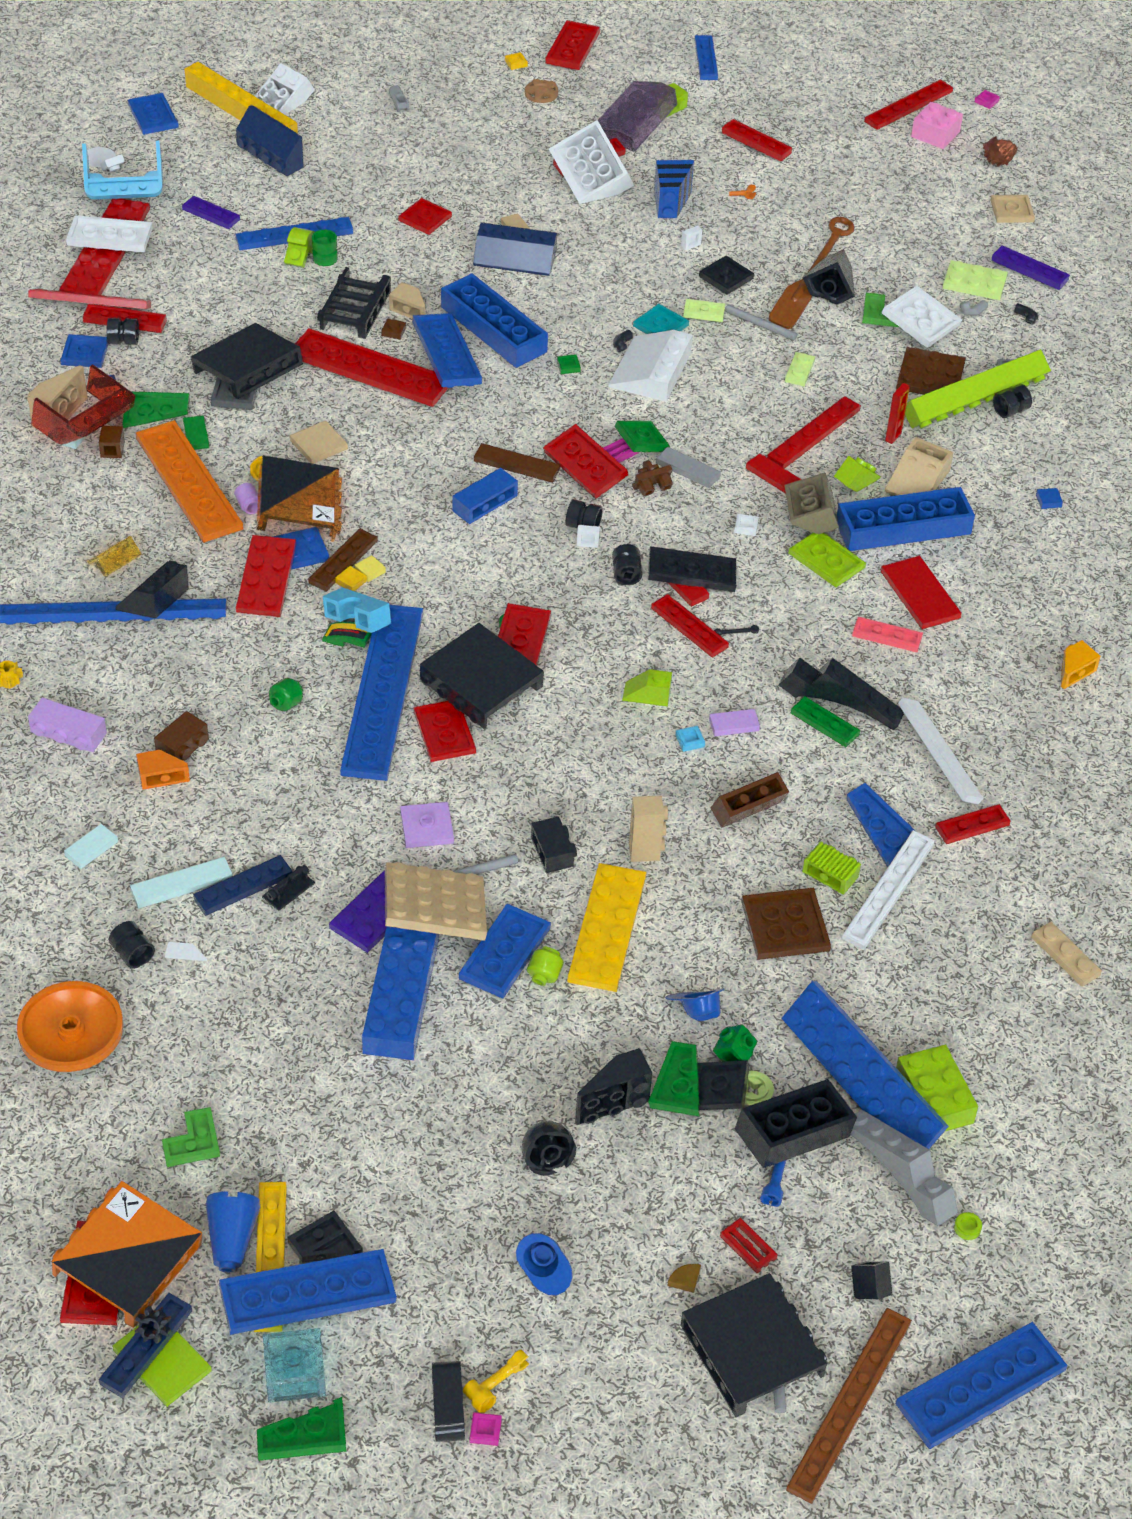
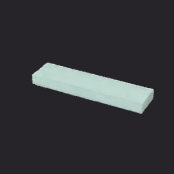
M225 857L130 885V889L139 909L208 888L233 875Z

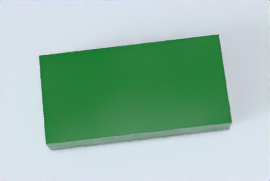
M204 415L183 418L186 438L194 450L208 449L209 440Z

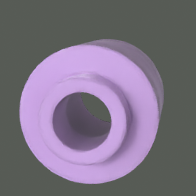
M251 483L239 485L235 489L234 495L241 509L247 514L257 513L261 508V498L254 485Z

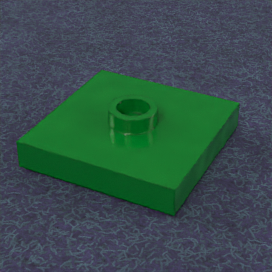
M617 421L614 426L633 452H663L667 447H670L652 421Z

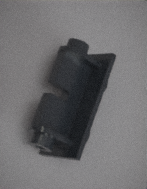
M297 866L296 870L275 886L269 887L268 892L262 895V898L280 911L314 885L315 881L308 877L307 874L310 871L307 866Z

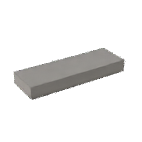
M667 447L656 458V464L662 467L671 465L673 472L707 488H710L721 476V471L670 447Z

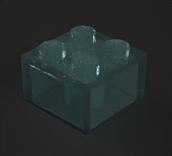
M320 1328L263 1334L268 1403L326 1396Z

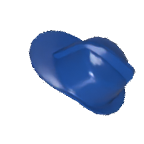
M725 988L704 992L675 993L667 995L665 999L680 1000L687 1015L697 1021H705L720 1016L719 992L724 991Z
M531 1233L518 1243L516 1249L517 1261L533 1285L540 1292L547 1295H559L565 1292L573 1278L572 1267L558 1243L541 1233Z

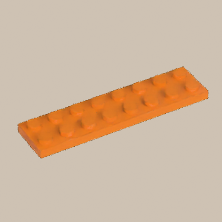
M175 420L135 432L140 446L203 543L244 530L243 522Z

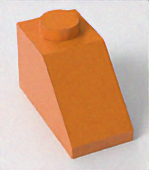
M162 750L136 754L142 790L190 781L187 762Z

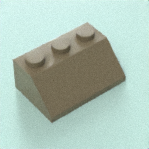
M825 472L785 485L791 524L816 534L828 533L839 528L833 492Z

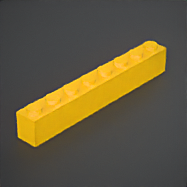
M196 62L184 68L187 88L241 121L248 107L253 105L298 134L296 121L202 63Z

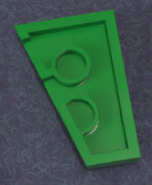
M127 391L122 422L123 428L188 415L189 393Z
M671 1041L648 1101L651 1109L700 1117L698 1051L696 1045Z
M342 1397L333 1400V1404L321 1409L318 1406L308 1410V1414L295 1419L288 1417L256 1429L258 1461L347 1452Z

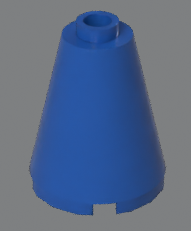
M228 1191L212 1193L207 1196L205 1205L213 1264L219 1267L221 1272H235V1269L242 1265L261 1208L260 1199L242 1192H237V1197H228Z

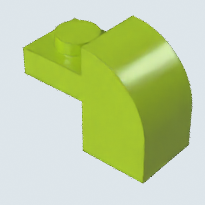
M297 227L291 229L287 238L288 247L284 259L285 264L305 267L308 252L312 253V235L314 231Z

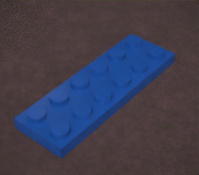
M452 313L413 315L412 323L441 387L452 388L454 386L481 385L482 376Z
M384 1249L219 1280V1289L230 1335L396 1303L397 1299Z
M1032 1321L896 1399L895 1404L930 1450L1063 1373L1068 1365Z

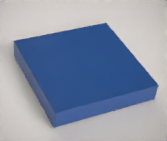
M68 334L60 360L61 365L102 368L109 345L107 337Z

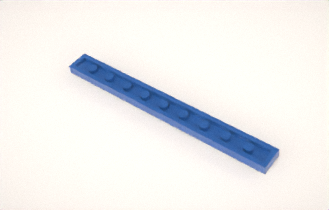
M226 598L176 600L156 619L174 620L176 618H187L195 620L198 618L219 619L226 617ZM121 601L0 604V623L7 625L16 623L37 624L39 622L56 624L64 621H73L75 623H82L84 621L106 622L108 620L126 622L137 619L150 621L155 618L117 611L116 605Z

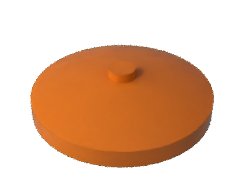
M66 981L42 989L24 1005L17 1021L18 1039L25 1055L36 1065L57 1072L80 1071L100 1063L115 1050L123 1033L122 1011L115 997L106 989L83 981Z

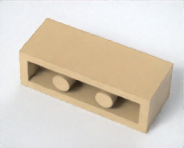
M662 796L632 797L629 832L631 862L660 861V853L665 851V839L662 836H666V821L664 820H668L667 805L663 806Z

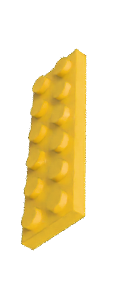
M603 863L598 864L570 966L568 983L617 992L647 872Z

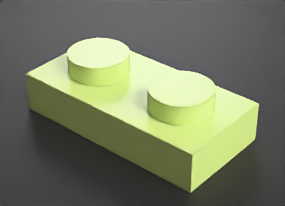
M686 299L683 317L723 322L725 304Z
M796 352L786 374L785 382L805 387L815 362V356Z

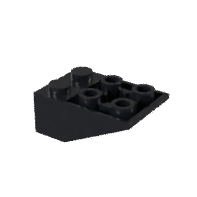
M640 1048L616 1055L577 1093L576 1125L582 1123L590 1124L598 1118L607 1115L615 1116L623 1110L632 1107L640 1108L649 1101L652 1071Z

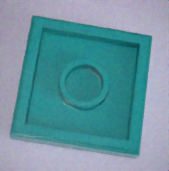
M659 303L633 321V327L645 334L670 330L682 331L689 326V320Z

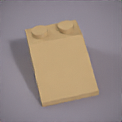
M77 366L45 380L29 392L27 401L29 403L33 428L54 435L87 400L83 366Z

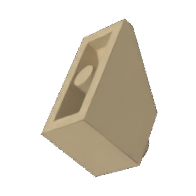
M401 282L389 294V310L411 319L413 315H425V304L419 288Z

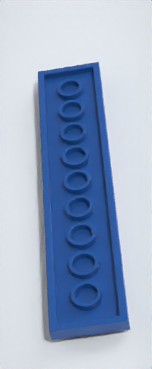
M389 605L391 624L373 632L371 635L341 764V776L388 781L422 623L423 608Z

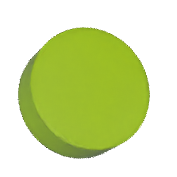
M964 1212L957 1216L954 1230L960 1238L973 1240L981 1233L982 1221L976 1214Z

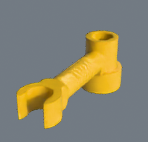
M522 1349L515 1352L507 1361V1364L479 1384L473 1379L464 1386L463 1393L472 1401L471 1405L478 1413H485L494 1406L496 1396L490 1390L511 1374H516L529 1365L526 1361L529 1356Z

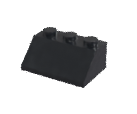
M167 561L116 605V610L156 619L189 589L187 565L178 564L176 561Z

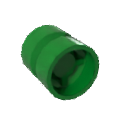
M326 229L314 232L312 235L313 262L323 267L334 265L338 260V251L336 249L337 235L335 232Z

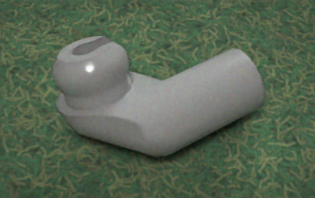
M982 300L976 305L970 306L969 301H963L960 303V312L964 315L977 316L988 308V303Z

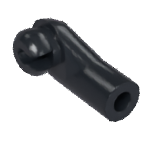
M626 330L615 336L613 346L617 348L618 352L621 353L627 349L625 342L633 338L632 332Z

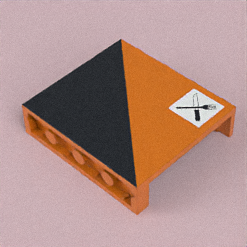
M121 1181L116 1188L112 1187L109 1189L104 1197V1202L99 1208L95 1207L91 1210L86 1219L87 1222L81 1228L78 1227L73 1231L69 1238V1243L63 1249L60 1248L55 1252L51 1261L52 1275L56 1277L61 1271L123 1311L125 1313L124 1323L134 1328L138 1323L135 1318L139 1314H144V1310L155 1303L202 1245V1232Z

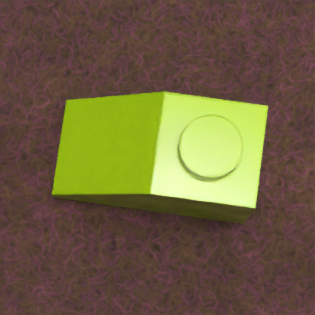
M649 669L626 681L622 701L668 707L672 672Z

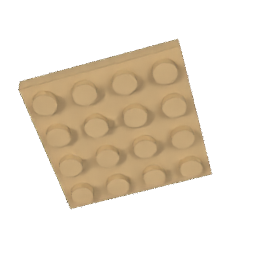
M386 862L385 926L485 941L487 924L483 876L473 873H456L451 870L430 869L426 866H410L400 862Z

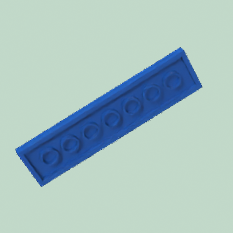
M811 981L781 1019L863 1111L925 1148L930 1149L949 1126L818 981Z

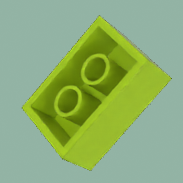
M946 1044L898 1057L896 1069L946 1122L949 1127L945 1131L974 1124L979 1106Z

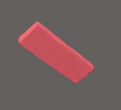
M858 617L852 636L918 652L923 633Z

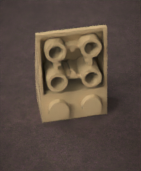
M915 437L905 450L885 488V492L896 496L936 490L950 472L954 452Z

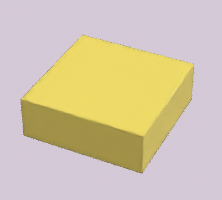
M372 555L355 564V569L367 576V582L386 573V567Z

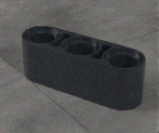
M461 1361L433 1362L432 1384L435 1441L465 1440Z

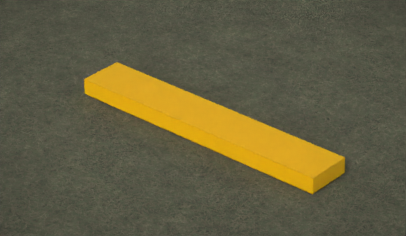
M259 1182L258 1198L260 1199L261 1208L257 1223L256 1273L284 1268L286 1182ZM283 1325L254 1330V1332H281Z

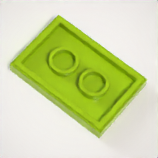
M825 533L810 534L790 547L788 554L835 588L866 568V562Z
M139 1325L112 1345L113 1351L117 1355L135 1335V1330ZM176 1332L141 1375L140 1379L168 1407L212 1372V1368Z

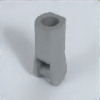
M391 86L389 94L397 112H400L402 109L408 111L409 102L400 86Z

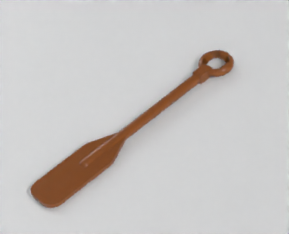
M834 217L829 221L828 226L832 231L831 237L810 270L828 256L840 236H848L854 232L855 226L851 220L845 217ZM841 223L849 227L847 230H842L835 227V224ZM803 278L786 287L769 314L770 322L786 329L795 326L812 298Z

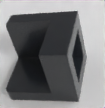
M865 1261L851 1265L855 1299L878 1300L892 1295L889 1261Z

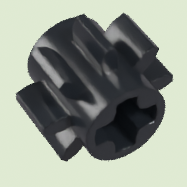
M148 1306L144 1310V1314H139L135 1318L140 1323L135 1333H140L143 1337V1342H146L148 1339H154V1342L157 1344L162 1340V1335L167 1336L171 1332V1329L167 1327V1323L172 1318L171 1316H166L163 1312V1307L153 1310L151 1306Z

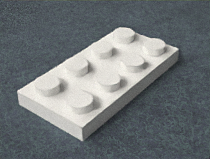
M75 215L66 242L68 246L145 252L153 229L152 222Z

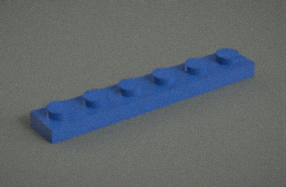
M339 217L337 219L320 220L317 222L244 231L242 233H235L239 251L288 244L287 238L293 227L314 232L326 229L335 232L337 236L353 234V226L349 217Z

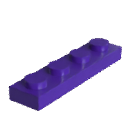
M1003 245L992 255L991 261L1057 290H1060L1069 281L1070 274Z

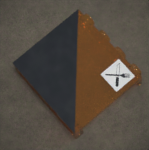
M263 455L258 478L256 530L265 531L268 519L329 528L331 529L329 534L331 542H334L336 534H340L342 521H338L342 513V506H339L342 499V492L339 491L342 485V477H339V468Z

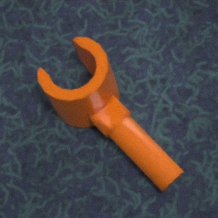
M751 184L748 185L746 190L729 191V196L742 195L747 199H753L756 195V192H753L756 186Z

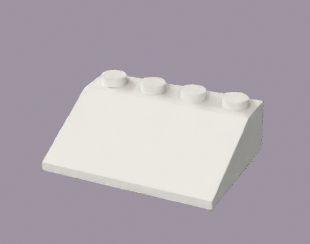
M598 120L549 148L579 204L618 195L634 186Z
M670 330L634 336L608 387L667 402L691 354L693 335L682 331Z

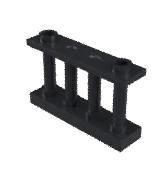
M345 267L342 274H339L337 283L322 310L318 311L317 321L320 322V330H324L328 322H334L355 327L358 330V338L366 339L391 292V276L383 275L379 282L372 283L350 278L349 267ZM348 286H352L361 289L371 290L374 292L373 294L371 293L370 295L347 291L346 289ZM341 298H346L368 304L361 307L342 303L340 300ZM336 309L360 314L361 316L354 319L335 315L333 312Z

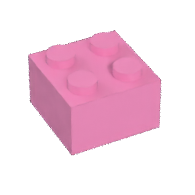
M930 102L914 118L911 137L944 149L960 132L963 114L954 109L941 106L938 103Z

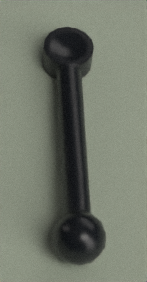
M752 625L751 628L728 630L716 628L714 631L720 636L722 634L747 632L757 634L759 626Z

